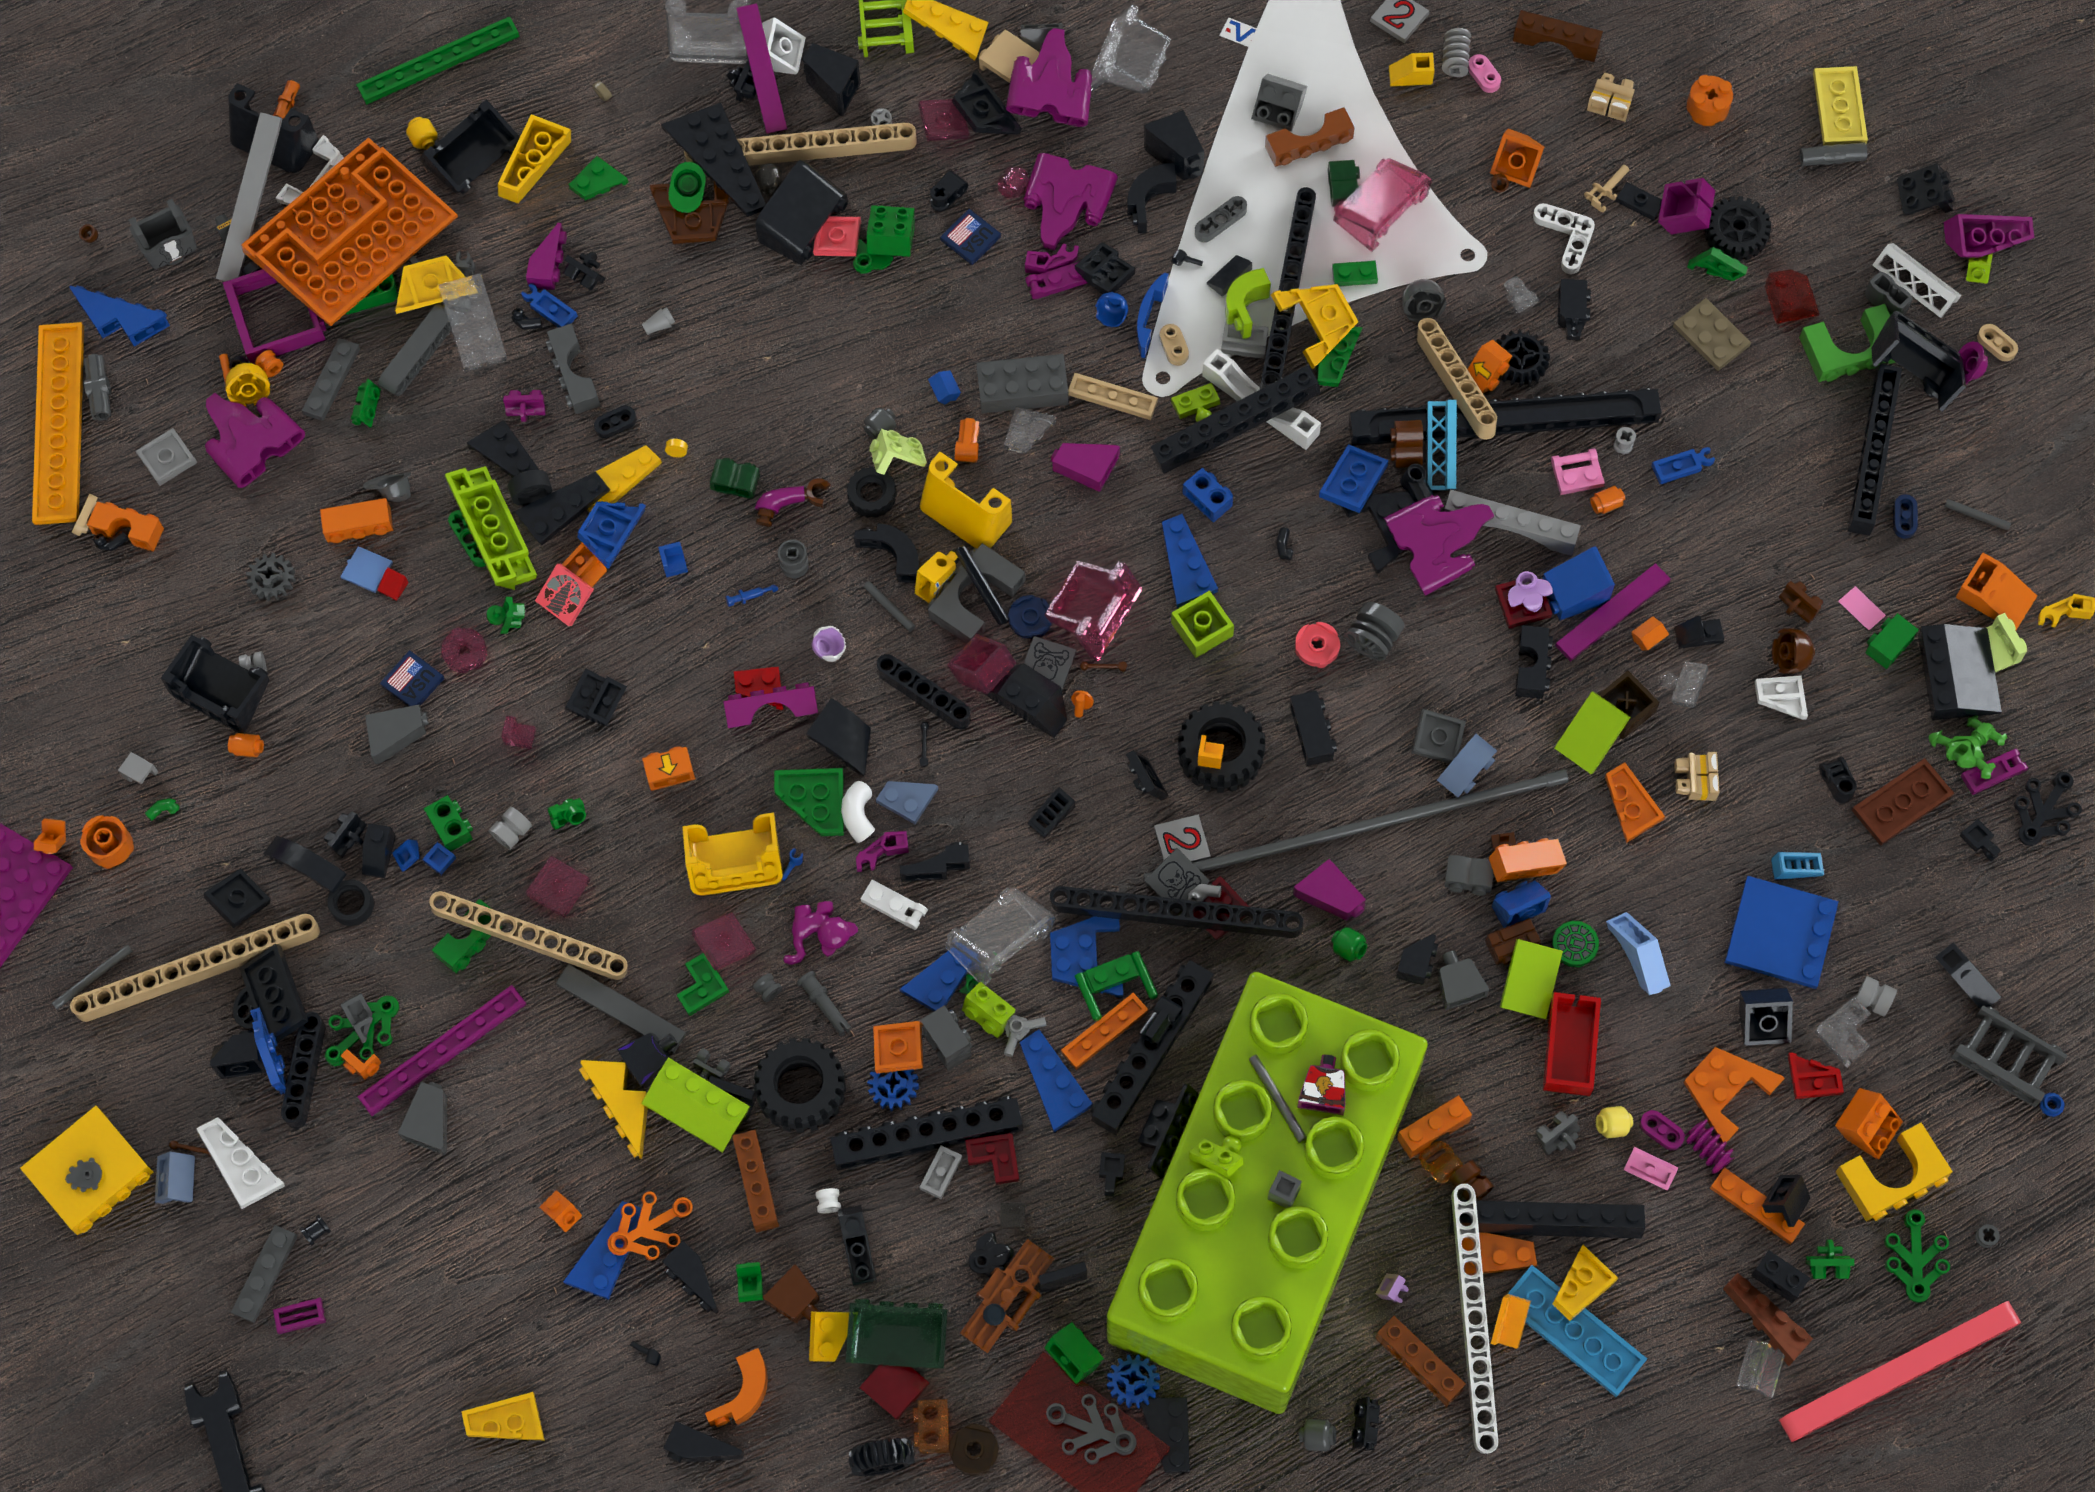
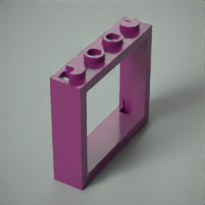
M262 269L222 282L250 363L254 364L257 357L266 350H272L278 356L326 340L323 333L327 331L324 320L319 319L318 315L308 308L314 328L254 348L238 295L277 283V281Z

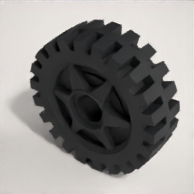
M1734 196L1729 197L1728 201L1726 198L1721 200V203L1718 202L1711 209L1709 228L1705 229L1706 241L1708 240L1709 247L1720 249L1731 258L1737 257L1739 261H1742L1743 257H1745V260H1750L1752 256L1756 257L1759 252L1763 251L1771 232L1770 216L1768 213L1765 214L1766 209L1764 207L1759 208L1760 203L1757 201L1752 204V199L1750 198L1743 201L1742 196H1738L1737 200H1735Z

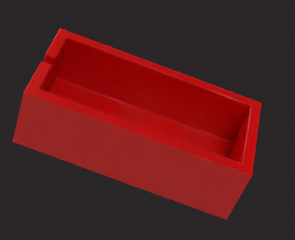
M1554 992L1550 1002L1543 1091L1591 1096L1594 1089L1601 998L1580 995L1575 1007L1572 1006L1575 1000L1574 994Z

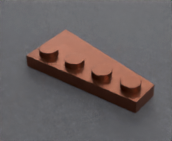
M1739 1273L1723 1288L1743 1313L1750 1314L1753 1321L1752 1324L1758 1331L1763 1330L1771 1339L1768 1343L1774 1350L1779 1348L1785 1355L1783 1360L1788 1366L1813 1340L1805 1329L1797 1325L1784 1311H1781L1766 1295L1758 1291Z

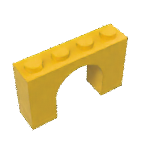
M1922 1122L1902 1132L1896 1139L1913 1168L1912 1181L1907 1186L1890 1188L1879 1183L1861 1155L1844 1163L1836 1170L1837 1176L1866 1222L1872 1218L1875 1221L1880 1220L1888 1214L1887 1210L1893 1207L1895 1210H1898L1908 1204L1907 1199L1913 1196L1918 1199L1929 1192L1927 1189L1933 1185L1939 1188L1949 1181L1948 1177L1953 1171Z

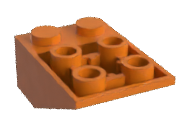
M1982 553L1955 598L1994 620L1998 615L2005 613L2008 619L2014 622L2017 630L2037 595L2003 563Z

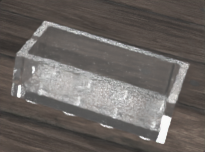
M481 273L439 284V293L464 373L483 368V363L485 362L487 366L505 362L507 356Z

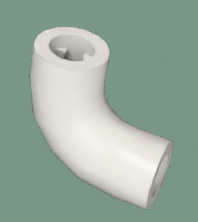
M862 781L854 782L847 790L842 799L841 808L844 825L857 843L864 841L875 831V828L869 822L864 812L865 804L872 797V790Z

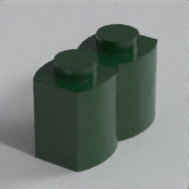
M1354 160L1329 161L1327 171L1332 207L1358 205L1359 198H1362V186L1357 183V179H1360L1359 166H1355Z
M730 458L716 459L710 479V488L716 492L753 499L760 478L759 468L748 462L737 464Z

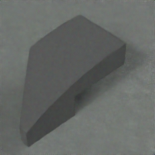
M358 993L342 1002L340 1006L361 1042L365 1043L370 1024L372 1023L373 1013L362 993Z

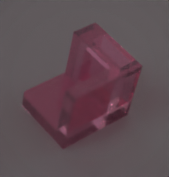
M506 716L501 737L505 745L531 749L536 728L534 726L518 724L515 717Z

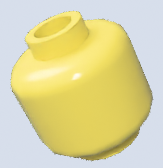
M1622 1106L1603 1108L1599 1115L1596 1116L1598 1132L1608 1139L1627 1136L1630 1128L1633 1126L1632 1115Z

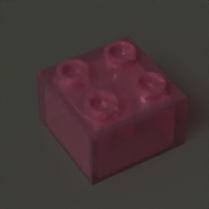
M976 634L947 665L960 684L987 695L1010 672L1016 661L1004 644Z

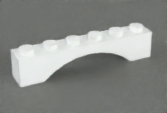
M1218 349L1203 363L1202 376L1236 401L1260 390V387L1239 368L1234 360ZM1291 408L1266 421L1305 450L1320 434L1321 422L1304 410Z

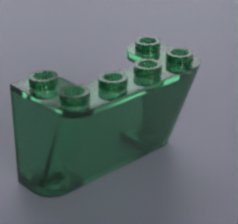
M855 1299V1303H850L846 1363L944 1369L948 1309H943V1304L928 1303V1308H918V1303H904V1307H894V1302L880 1301L879 1305L870 1304V1299Z

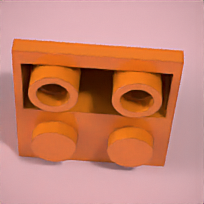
M1859 1088L1835 1127L1846 1140L1875 1159H1880L1903 1121L1882 1094Z

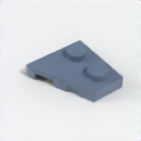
M888 781L876 798V803L916 824L938 791V786L935 784Z

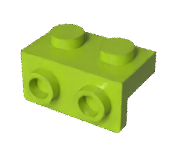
M979 982L966 995L962 1011L969 1019L979 1023L987 1033L999 1038L1004 1032L1007 1021L1015 1013V1008L982 982Z

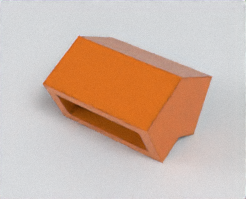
M1653 616L1631 632L1633 641L1639 645L1642 651L1649 650L1669 635L1662 622Z

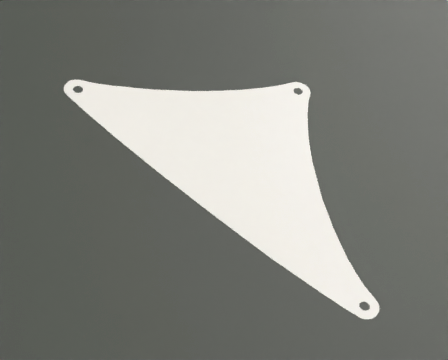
M1269 0L1219 125L1178 250L1181 249L1186 252L1187 256L1203 261V264L1199 266L1183 261L1181 266L1173 264L1168 279V287L1161 303L1142 377L1144 387L1153 395L1165 397L1176 393L1192 379L1202 374L1203 363L1216 349L1221 351L1226 321L1227 293L1223 297L1207 285V282L1236 255L1252 262V270L1264 268L1271 282L1270 297L1252 302L1246 307L1253 322L1252 325L1269 327L1268 336H1270L1276 305L1271 294L1279 290L1296 196L1301 188L1308 187L1313 189L1316 193V200L1299 290L1315 286L1334 285L1332 264L1376 260L1377 284L1339 286L1349 303L1391 288L1410 284L1420 279H1431L1478 271L1487 261V250L1467 232L1437 198L1398 140L1372 90L1355 49L1341 0ZM1267 74H1271L1308 86L1293 130L1289 132L1298 136L1313 135L1322 128L1326 113L1345 107L1355 127L1353 139L1345 144L1334 145L1326 151L1312 153L1307 158H1299L1287 165L1275 167L1265 148L1266 135L1282 129L1251 119L1262 78ZM1354 160L1355 166H1359L1360 179H1357V183L1362 186V198H1359L1358 205L1332 207L1327 171L1328 162ZM1234 196L1243 197L1247 201V212L1237 222L1209 242H1200L1196 239L1195 226L1200 220ZM1234 205L1233 210H1234L1235 208H1238V209L1240 210V209H1241V205L1238 206V207H1237L1236 205ZM1219 215L1215 218V221L1224 223L1227 221V218ZM1201 229V233L1205 232L1208 234V229L1205 231ZM1464 249H1471L1475 253V258L1471 261H1464L1460 254ZM1299 303L1295 306L1292 326L1308 319ZM1167 324L1177 325L1187 344L1189 357L1183 365L1176 366L1171 364L1160 342V330ZM1168 332L1167 334H1168V335H1173L1174 333H1173V332ZM1180 350L1174 351L1176 354L1181 353ZM1159 372H1167L1170 375V381L1167 384H1159L1156 381V375Z

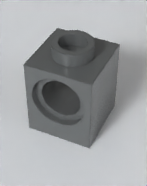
M1279 1170L1269 1190L1268 1200L1285 1208L1292 1206L1301 1189L1302 1181Z

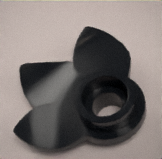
M994 1232L986 1233L977 1240L976 1251L968 1259L969 1267L973 1272L985 1274L991 1278V1273L995 1268L1005 1271L1006 1268L1003 1265L1012 1259L1014 1249L1006 1244H997ZM979 1257L984 1259V1265L978 1264L977 1259Z

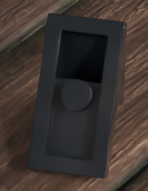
M1696 616L1674 627L1679 649L1724 642L1720 619L1702 621L1701 616Z

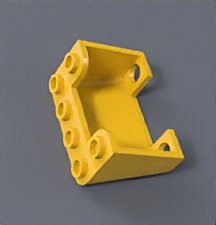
M939 452L929 465L920 500V509L974 548L978 549L982 543L991 548L1012 524L1011 499L992 488L981 503H977L955 488L954 482L948 476L957 467L958 463L942 452ZM944 462L948 464L947 470H945ZM992 498H999L1002 504L997 508H993L989 505V501Z

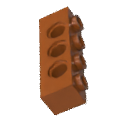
M756 1130L732 1135L755 1231L757 1233L779 1227L778 1218Z
M1395 1316L1377 1332L1375 1339L1446 1407L1463 1391L1466 1383Z

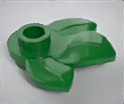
M859 239L857 255L853 261L854 269L858 273L866 274L873 269L882 270L892 263L893 256L867 254V245Z

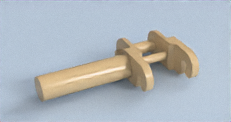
M1622 165L1604 187L1598 183H1593V189L1590 192L1584 193L1585 198L1591 201L1593 207L1600 212H1605L1606 207H1601V202L1598 200L1602 196H1607L1612 200L1617 198L1616 194L1612 195V189L1629 171L1628 166ZM1596 191L1600 193L1598 197L1593 195Z

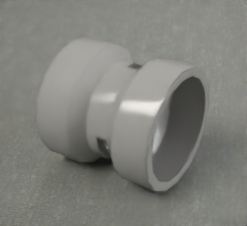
M262 651L255 652L251 656L246 654L239 656V665L247 670L260 667L267 672Z

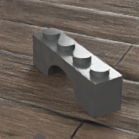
M572 323L547 331L549 340L545 342L549 353L554 352L556 357L552 359L555 370H560L562 376L558 377L562 390L567 388L568 395H565L568 407H573L575 414L600 407L601 405L592 379L577 376L570 370L573 359L581 352Z

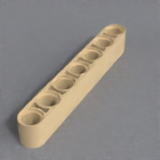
M1432 318L1420 320L1417 333L1418 344L1453 399L1457 400V405L1476 435L1486 440L1493 438L1496 433V413L1438 323Z

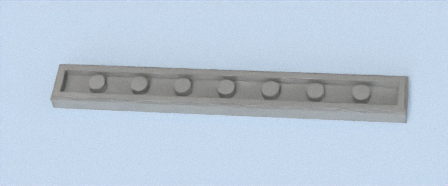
M260 112L218 268L217 280L229 281L241 277L246 258L241 244L252 236L283 120L280 117Z

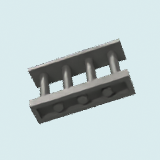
M1982 1006L1976 1014V1017L1982 1020L1968 1045L1960 1043L1951 1058L2036 1108L2045 1095L2039 1087L2053 1063L2061 1065L2068 1055L2063 1053V1050L2057 1045L2046 1043L2000 1016L1999 1012L1994 1008ZM1992 1025L2002 1031L2003 1034L1990 1056L1984 1058L1977 1053L1976 1049L1988 1028ZM2014 1038L2024 1044L2011 1069L2006 1071L1998 1066L1997 1062L2010 1039ZM2032 1050L2043 1055L2045 1059L2031 1083H2027L2020 1079L2018 1074Z

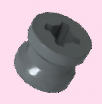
M771 973L765 974L753 985V989L756 992H760L764 1002L773 1000L783 989L780 983L774 981V976Z

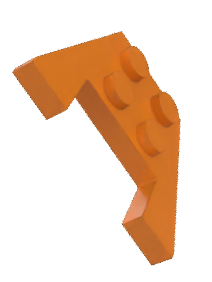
M1715 1047L1685 1079L1684 1084L1699 1109L1701 1108L1707 1117L1709 1125L1714 1127L1716 1134L1721 1135L1719 1141L1722 1143L1724 1141L1728 1142L1739 1128L1725 1117L1721 1111L1745 1084L1752 1080L1770 1096L1785 1078Z

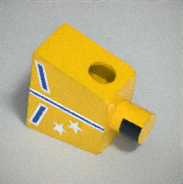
M950 551L947 555L937 552L917 570L916 595L928 603L933 598L939 597L944 584L947 581L951 582L955 577L956 564L960 561L955 552Z

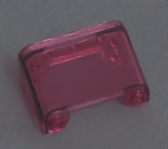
M1382 159L1376 166V170L1344 202L1341 200L1335 206L1333 221L1373 252L1379 246L1377 239L1381 238L1382 235L1385 236L1388 228L1412 204L1416 205L1418 201L1421 203L1428 196L1432 179L1426 174L1394 159Z

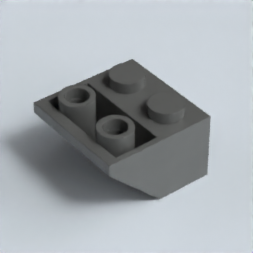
M1271 74L1265 75L1261 81L1251 119L1292 131L1302 108L1308 86Z

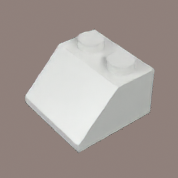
M775 17L763 22L762 26L773 71L797 74L806 37Z

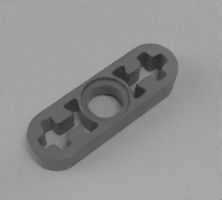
M1234 196L1200 220L1195 226L1196 239L1200 242H1209L1237 222L1247 212V201L1243 197ZM1234 205H1236L1237 207L1241 205V209H1240V210H1239L1238 208H1235V209L1233 210ZM1223 215L1227 218V221L1218 223L1215 221V218ZM1201 229L1204 231L1208 229V234L1205 232L1201 233Z

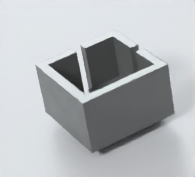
M944 1005L920 1020L923 1035L933 1050L939 1048L940 1051L936 1054L947 1071L972 1057L970 1050L972 1048L970 1042L972 1039L965 1029H960L958 1025L959 1020L953 1010L948 1011Z

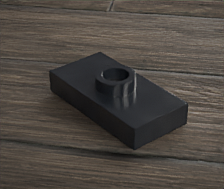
M1626 182L1617 196L1616 202L1654 221L1660 212L1662 199Z

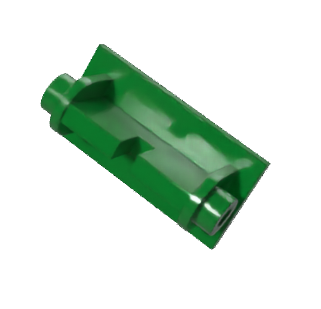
M367 379L366 383H362L358 387L356 402L361 403V405H354L351 420L354 425H361L363 422L369 428H372L381 389L370 379Z

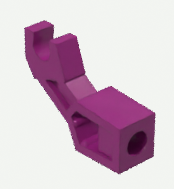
M1062 244L1057 254L1050 256L1048 252L1027 251L1025 272L1041 274L1072 264L1078 259L1079 246L1074 245V250L1067 252V244Z
M907 831L884 832L883 836L862 852L860 851L856 857L857 872H862L863 863H869L871 871L875 870L878 857L883 853L887 856L909 853ZM896 840V846L886 847L887 841Z

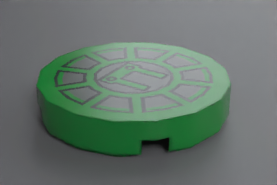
M1569 921L1557 928L1552 938V948L1563 951L1561 963L1569 967H1581L1590 963L1595 958L1599 949V939L1590 925L1582 921Z

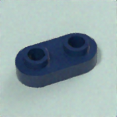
M1904 494L1900 495L1893 505V529L1898 537L1907 539L1911 538L1917 530L1918 509L1915 498ZM1901 506H1905L1908 510H1903ZM1905 526L1908 530L1905 531L1901 527Z

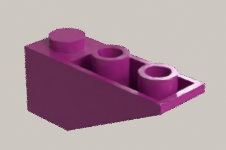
M557 223L529 258L526 274L528 285L533 284L537 289L555 290L556 282L560 281V269L558 268L559 263H563L564 253L562 244H566L567 233L563 231L561 223Z

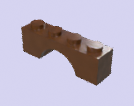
M1521 10L1515 27L1513 41L1529 46L1545 41L1555 42L1568 48L1575 58L1595 62L1603 31Z

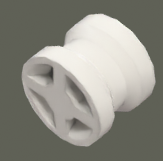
M829 1188L816 1192V1199L819 1200V1205L817 1206L818 1213H834L841 1209V1204L838 1202L839 1189Z

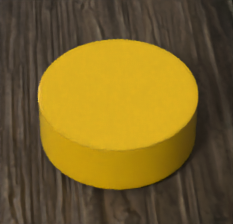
M670 439L666 442L665 452L672 457H684L687 454L688 445L681 439Z

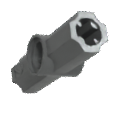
M91 354L84 358L86 372L84 387L89 399L92 419L103 421L111 416L109 400L111 386L106 376L103 355Z

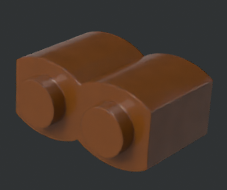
M1395 421L1394 428H1390L1391 442L1394 441V448H1390V460L1395 462L1396 468L1409 467L1412 464L1422 466V421Z

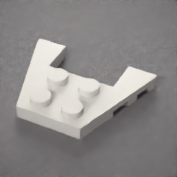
M324 135L312 150L315 155L325 159L328 163L311 185L344 158L340 151ZM286 183L276 196V200L280 204L289 205L303 192Z

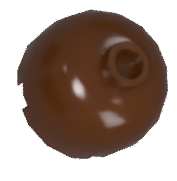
M1784 628L1779 630L1778 633L1781 634L1778 639H1774L1772 644V659L1774 664H1779L1780 669L1778 671L1783 674H1794L1807 669L1815 655V647L1807 633L1798 629Z

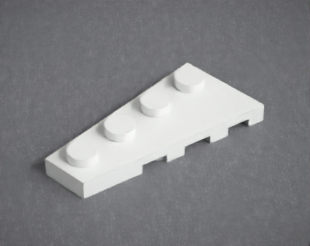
M218 1117L196 1128L241 1209L285 1187L284 1183Z

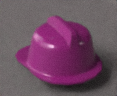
M1969 342L1958 352L1963 359L1966 384L1983 376L1988 367V357L1984 355L1982 345L1979 342Z

